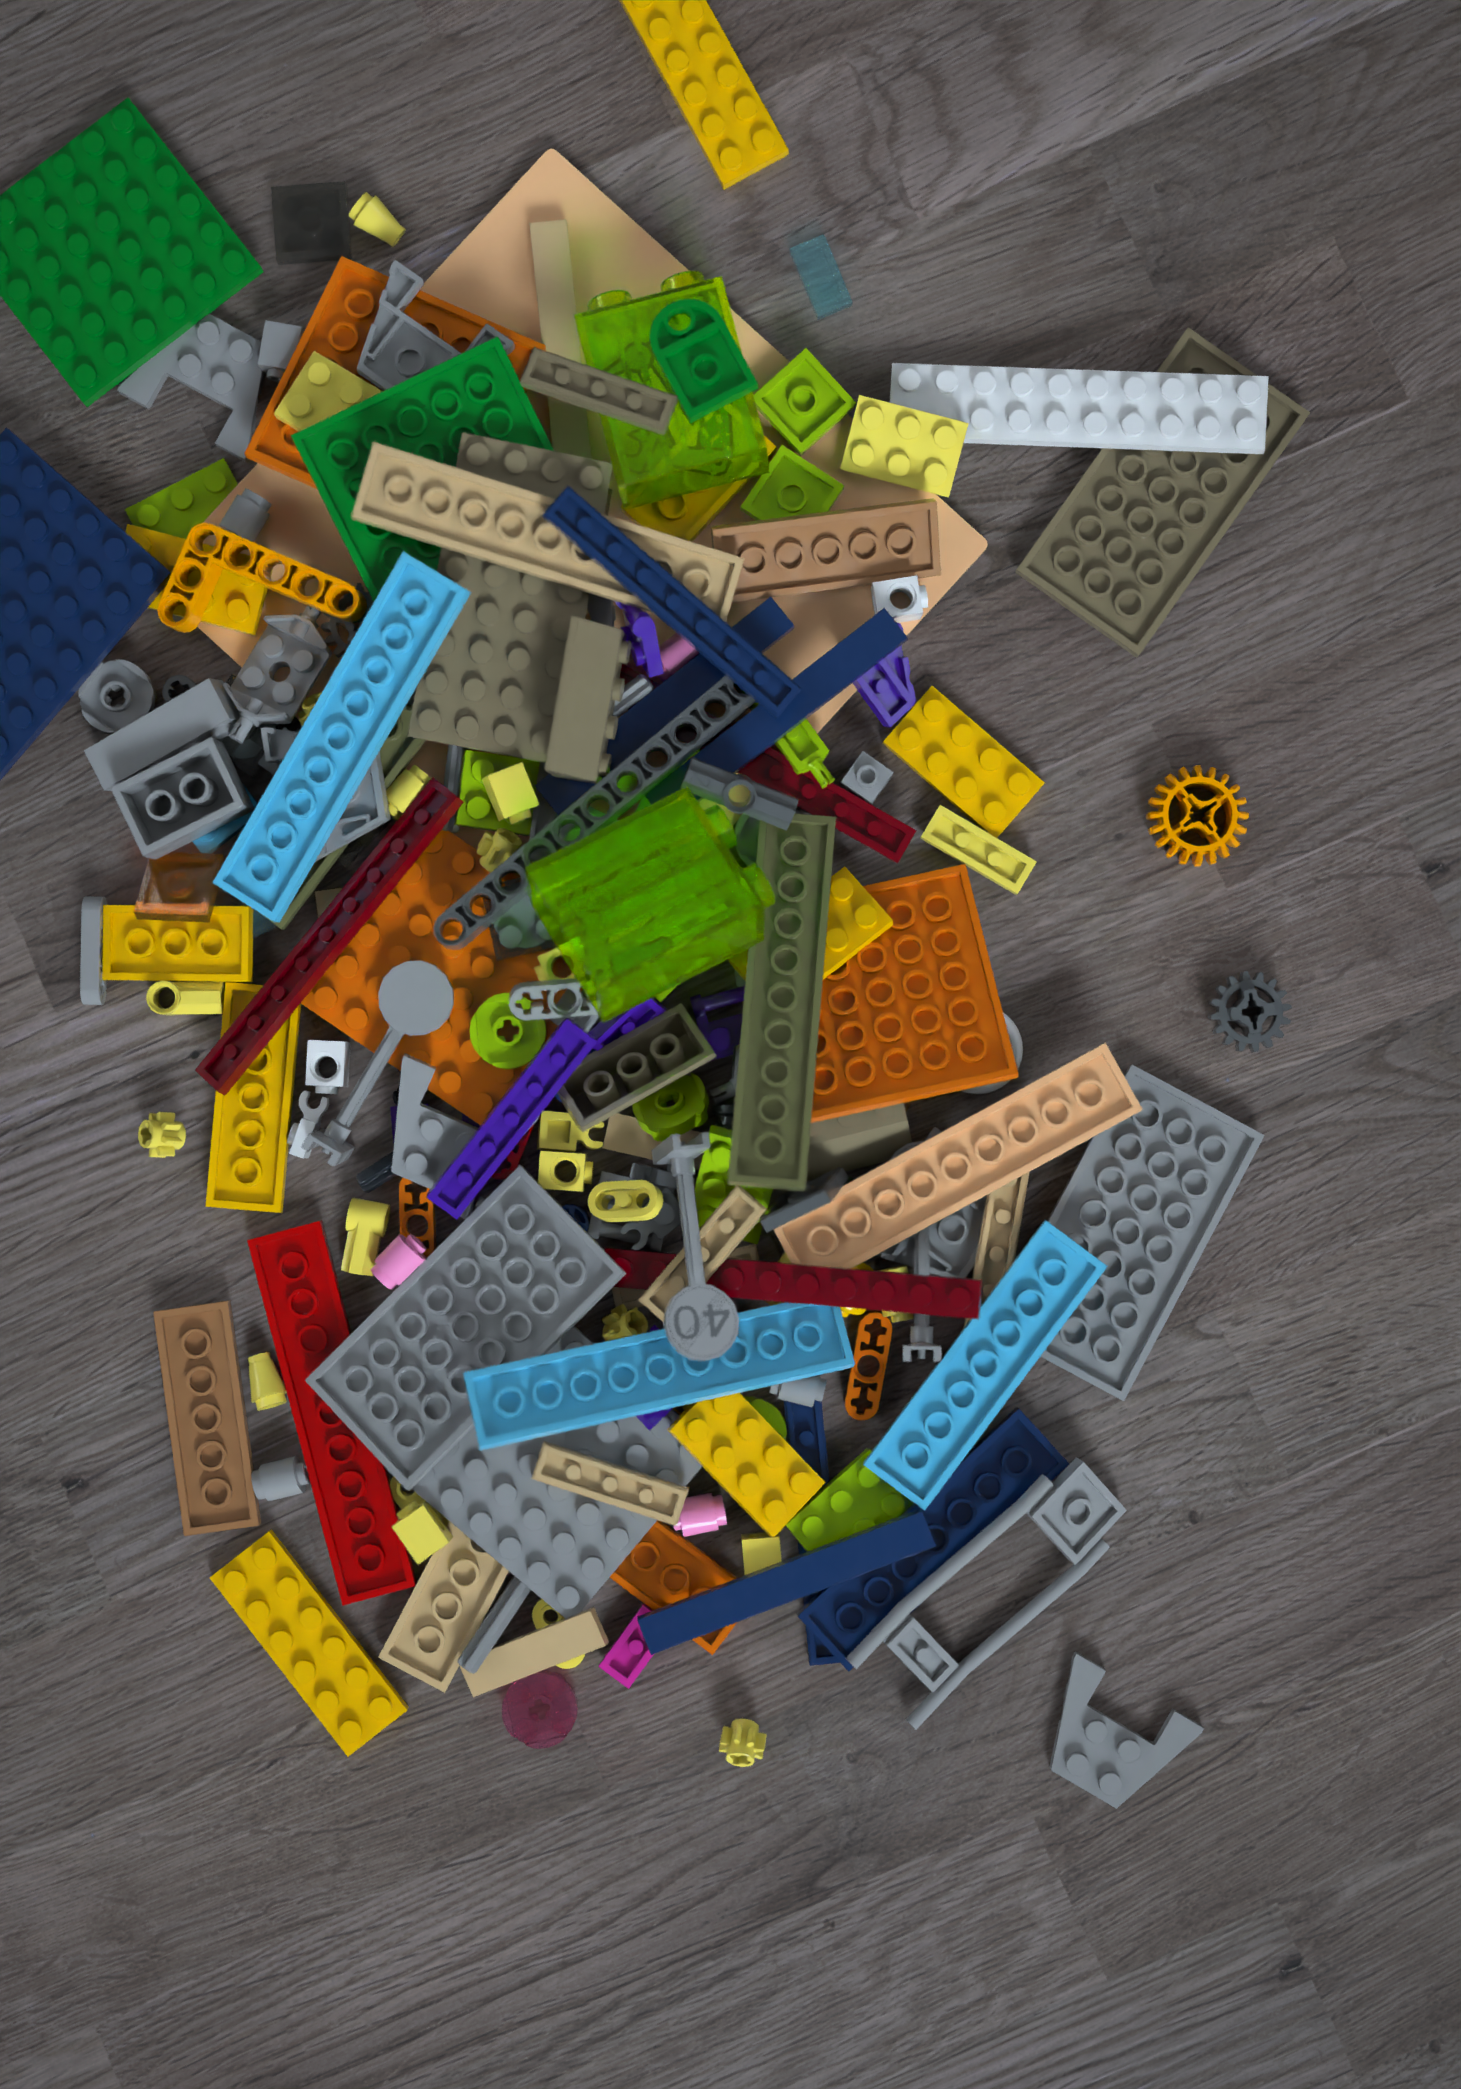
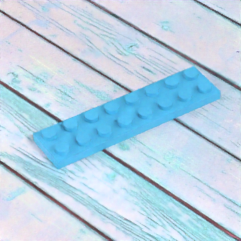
M1044 1220L981 1304L980 1318L969 1320L943 1355L941 1362L937 1363L863 1462V1465L925 1511L1107 1268V1265L1048 1221Z

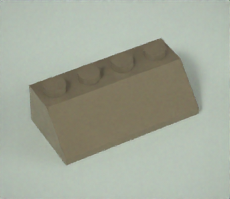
M571 616L545 770L556 778L597 784L602 780V776L605 777L609 774L611 754H606L608 741L615 738L618 726V717L613 716L615 701L621 702L625 682L624 679L620 678L622 663H628L631 651V641H626L627 635L622 629Z
M682 1003L605 1045L599 1051L596 1050L586 1056L557 1093L577 1128L584 1132L714 1059L716 1054Z
M904 1103L811 1123L806 1181L815 1179L838 1167H843L845 1171L889 1161L897 1150L908 1143H912Z

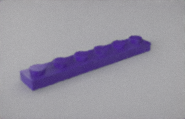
M565 1017L428 1191L427 1198L455 1219H458L597 1043V1038L569 1017Z

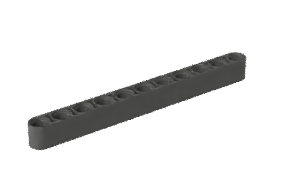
M724 676L436 919L433 927L437 940L450 950H460L468 945L756 701L748 694H740L735 691L733 687L735 683L727 676ZM711 703H719L724 706L726 711L722 717L713 719L708 717L704 710ZM682 727H690L695 730L697 735L692 742L682 743L675 737L676 732ZM654 751L663 752L668 757L667 762L659 768L651 767L646 762L650 753ZM627 775L634 776L639 782L637 788L632 792L621 791L617 784L622 777ZM595 800H604L610 806L608 812L602 817L592 816L588 812L590 804ZM567 824H574L580 828V834L577 839L569 842L562 840L559 837L562 827ZM540 848L547 849L551 853L547 864L536 866L530 862L531 854L535 850ZM508 873H516L521 876V884L514 891H507L501 887L502 879ZM481 897L489 898L492 901L491 910L482 916L475 915L472 912L475 900ZM450 922H458L462 924V934L456 940H446L443 937L444 927Z

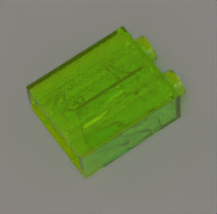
M698 271L677 273L661 283V292L632 299L628 291H608L593 297L587 304L588 311L574 314L586 365L672 395L674 393L653 355L650 344L652 323L665 306L682 299H696L708 303L719 312L741 351L722 276L705 280L703 273ZM677 314L671 318L669 325L674 330H684L689 326L691 320L684 314ZM752 392L692 423L689 422L682 407L677 402L665 435L599 413L624 510L769 473L767 446Z
M689 787L683 788L525 867L530 904L603 1023L764 941L765 909L775 904L772 887L766 875L756 863L741 869L729 850L737 845V839L728 817L721 807L716 804L703 810Z

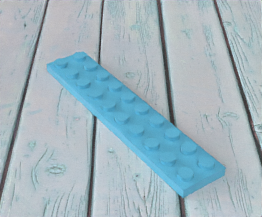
M405 552L402 553L212 883L273 922L280 923L471 594L470 591Z
M785 1302L737 1313L739 1317L738 1335L732 1347L722 1356L708 1361L690 1360L679 1354L669 1343L665 1330L661 1329L464 1372L463 1377L479 1450L853 1368L855 1361L841 1309L834 1306Z

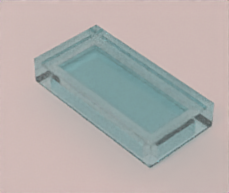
M824 234L790 248V255L818 320L852 306V299Z

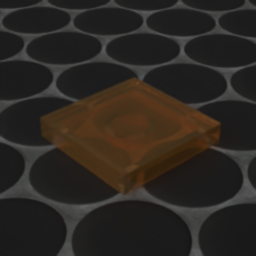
M170 852L156 860L149 858L134 908L136 918L140 920L210 923L219 886L212 882L225 862L223 854Z

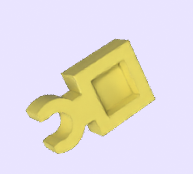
M542 1111L539 1116L537 1150L574 1153L577 1142L582 1143L584 1147L590 1150L600 1149L603 1146V1142L592 1141L588 1135L590 1129L582 1132L577 1128L569 1113ZM600 1122L590 1129H602L604 1122Z

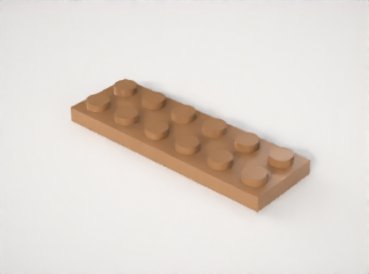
M934 498L711 526L713 549L744 558L732 602L871 585L872 582L917 575V578L941 576L937 501Z
M227 1300L154 1311L153 1315L184 1536L259 1526L261 1518L258 1498L254 1493L251 1480L254 1467L231 1301Z

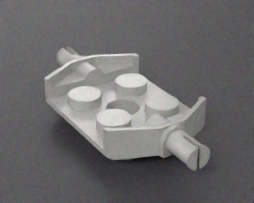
M307 605L303 614L300 613V615H267L263 618L268 626L231 687L227 683L223 684L235 706L240 711V718L228 735L230 738L243 744L253 725L258 727L260 724L291 723L332 655V651L317 630L319 625L316 623V620L322 611ZM290 667V675L286 680L281 682L274 681V674L278 669Z

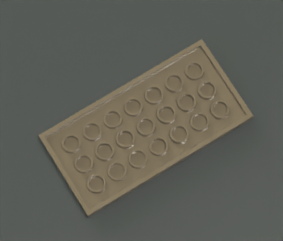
M1189 327L1157 370V372L1257 376ZM1268 383L1264 454L1102 448L1015 573L1137 658L1310 412Z
M462 433L456 468L556 499L568 485L598 512L604 514L613 463ZM441 547L437 572L470 591L471 594L416 687L408 737L546 763L571 616L585 619L589 593Z

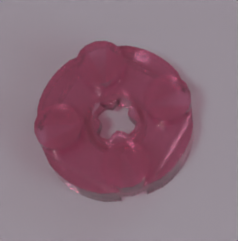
M542 1670L512 1682L502 1703V1719L507 1731L514 1738L516 1737L519 1741L525 1743L526 1746L536 1749L549 1748L560 1743L572 1730L578 1714V1701L572 1686L562 1674L548 1670ZM542 1699V1702L549 1704L551 1708L546 1711L545 1718L539 1719L538 1714L531 1713L529 1709L535 1705V1700Z

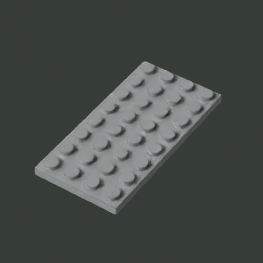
M1132 1064L1129 1065L1124 1077L1143 1110L1089 1140L1047 1219L1050 1224L1107 1265V1268L1040 1356L1122 1401L1127 1397L1265 1136Z
M519 1165L305 1381L406 1490H411L474 1427L463 1373L546 1355L626 1272L527 1170Z

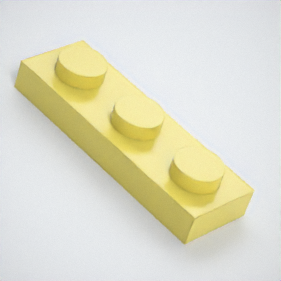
M939 805L920 839L957 861L966 864L969 868L1015 895L1019 893L1037 862L942 805Z

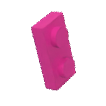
M644 1603L598 1665L599 1668L628 1689L653 1656L650 1654L637 1621V1616L653 1611Z

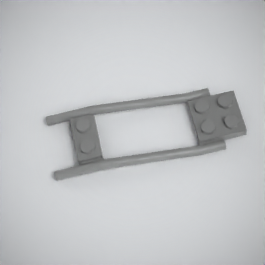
M1077 1457L1053 1483L1042 1474L1013 1505L904 1597L846 1659L857 1669L883 1642L931 1691L905 1719L917 1730L969 1673L1088 1572L1110 1548L1101 1537L1127 1510L1091 1469ZM1024 1514H1027L1073 1565L957 1664L909 1613Z

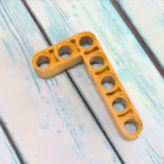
M200 523L190 530L157 609L158 617L165 625L178 632L186 633L193 631L197 628L223 569L347 622L360 619L366 612L367 603L364 595L345 581L215 525ZM209 535H215L216 545L210 551L204 552L203 541ZM249 549L251 556L248 563L244 566H237L236 559L238 554L243 550ZM283 564L285 568L283 577L278 581H272L270 577L271 570L276 565ZM200 569L201 580L197 585L189 587L188 576L194 570ZM311 579H318V591L312 596H306L304 592L306 583ZM351 593L354 598L353 605L346 611H340L338 606L340 598L345 594ZM184 604L186 606V615L182 620L175 622L173 612L177 606Z

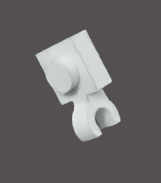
M304 1090L299 1097V1107L304 1117L301 1118L299 1124L294 1123L287 1139V1144L292 1145L289 1154L303 1159L309 1158L311 1150L307 1151L301 1146L308 1134L319 1130L322 1115L329 1107V1098L322 1097L319 1107L312 1109L308 1105L311 1092Z

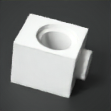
M917 575L872 582L871 596L875 615L885 608L894 621L900 623L921 619L923 608H928L925 585L919 586ZM896 592H903L908 595L911 604L904 609L896 608L890 601L891 595Z
M308 1040L305 1085L315 1086V1093L338 1094V1087H348L350 1042ZM326 1057H332L337 1064L336 1073L330 1078L323 1077L319 1072V1064Z

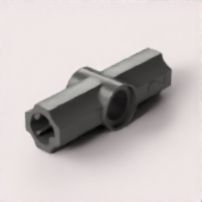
M694 757L691 758L680 789L723 805L733 813H743L784 830L788 829L799 801L796 797L752 781L746 775L734 774ZM744 785L750 790V796L744 802H734L729 797V791L732 787Z

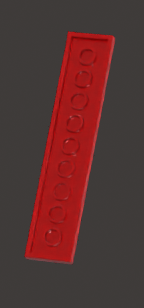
M322 1220L249 1239L247 1243L342 1606L414 1587L417 1581L409 1551L392 1528L399 1520V1517L396 1514L398 1509L393 1498L387 1468L305 1381L352 1334Z

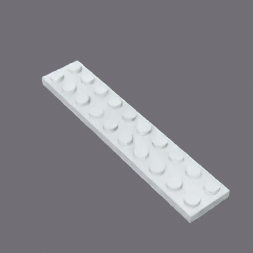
M892 363L890 403L969 423L964 443L1264 454L1269 376Z

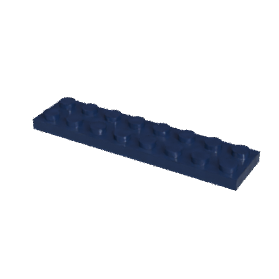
M1016 1407L968 1452L926 1510L922 1509L934 1539L935 1547L825 1588L796 1613L797 1616L849 1672L854 1666L846 1659L848 1655L904 1597L1013 1505L1042 1474L1052 1481L1069 1465V1462L1026 1415ZM914 1503L902 1515L920 1509V1507Z

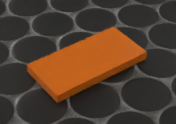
M659 1520L655 1522L610 1576L612 1580L652 1610L738 1578L668 1524ZM736 1623L692 1640L713 1655Z

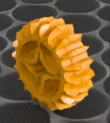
M1200 765L1193 767L1192 777H1190L1188 770L1182 767L1178 770L1179 780L1172 774H1168L1165 777L1169 788L1161 784L1154 788L1155 792L1162 799L1151 797L1148 800V804L1151 807L1158 809V811L1146 814L1147 820L1157 821L1158 825L1149 828L1148 833L1150 835L1158 832L1161 833L1162 838L1155 842V846L1160 848L1167 843L1170 846L1165 854L1167 858L1173 857L1177 851L1181 852L1178 863L1181 865L1187 863L1190 855H1192L1194 867L1202 865L1203 855L1209 865L1215 864L1217 862L1215 851L1222 858L1228 857L1230 852L1226 844L1233 848H1237L1240 845V841L1233 833L1243 835L1247 831L1246 827L1237 823V821L1249 818L1248 812H1238L1237 807L1247 803L1246 798L1241 797L1235 800L1233 794L1238 792L1240 786L1235 784L1228 789L1225 786L1230 777L1228 774L1222 775L1218 781L1215 780L1216 768L1214 767L1208 769L1205 777H1203ZM1201 787L1211 791L1216 796L1208 801H1201L1192 793L1188 794L1184 788ZM1175 795L1179 801L1177 805L1181 810V819L1171 828L1168 811L1171 800ZM1209 805L1211 806L1204 813L1205 817L1201 819L1205 821L1204 824L1201 821H1196L1186 827L1183 826L1184 823L1190 820L1189 816L1193 814L1190 811L1191 808L1196 812L1200 809L1203 810ZM1223 805L1226 822L1221 836H1219L1216 832L1218 828L1214 823L1213 816L1215 811ZM1186 831H1194L1202 839L1206 837L1210 845H1191L1181 840L1179 836Z

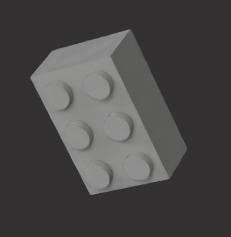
M212 737L110 788L142 855L155 860L255 810L223 742Z

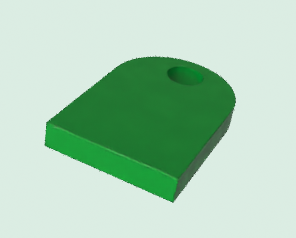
M682 299L670 303L657 314L650 329L652 353L674 395L677 396L678 402L690 424L758 389L757 380L723 318L714 307L700 300ZM682 314L686 315L691 322L684 330H674L669 325L670 320L674 316Z

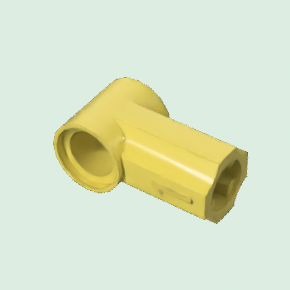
M159 981L150 986L147 991L146 1000L152 1011L168 1016L223 1014L225 987L224 982ZM170 988L174 992L175 1001L171 1007L164 1009L159 1004V994L164 989Z
M358 1198L351 1199L346 1218V1231H348L341 1271L374 1276L371 1268L376 1264L374 1260L378 1256L381 1237H384L387 1229L390 1204Z

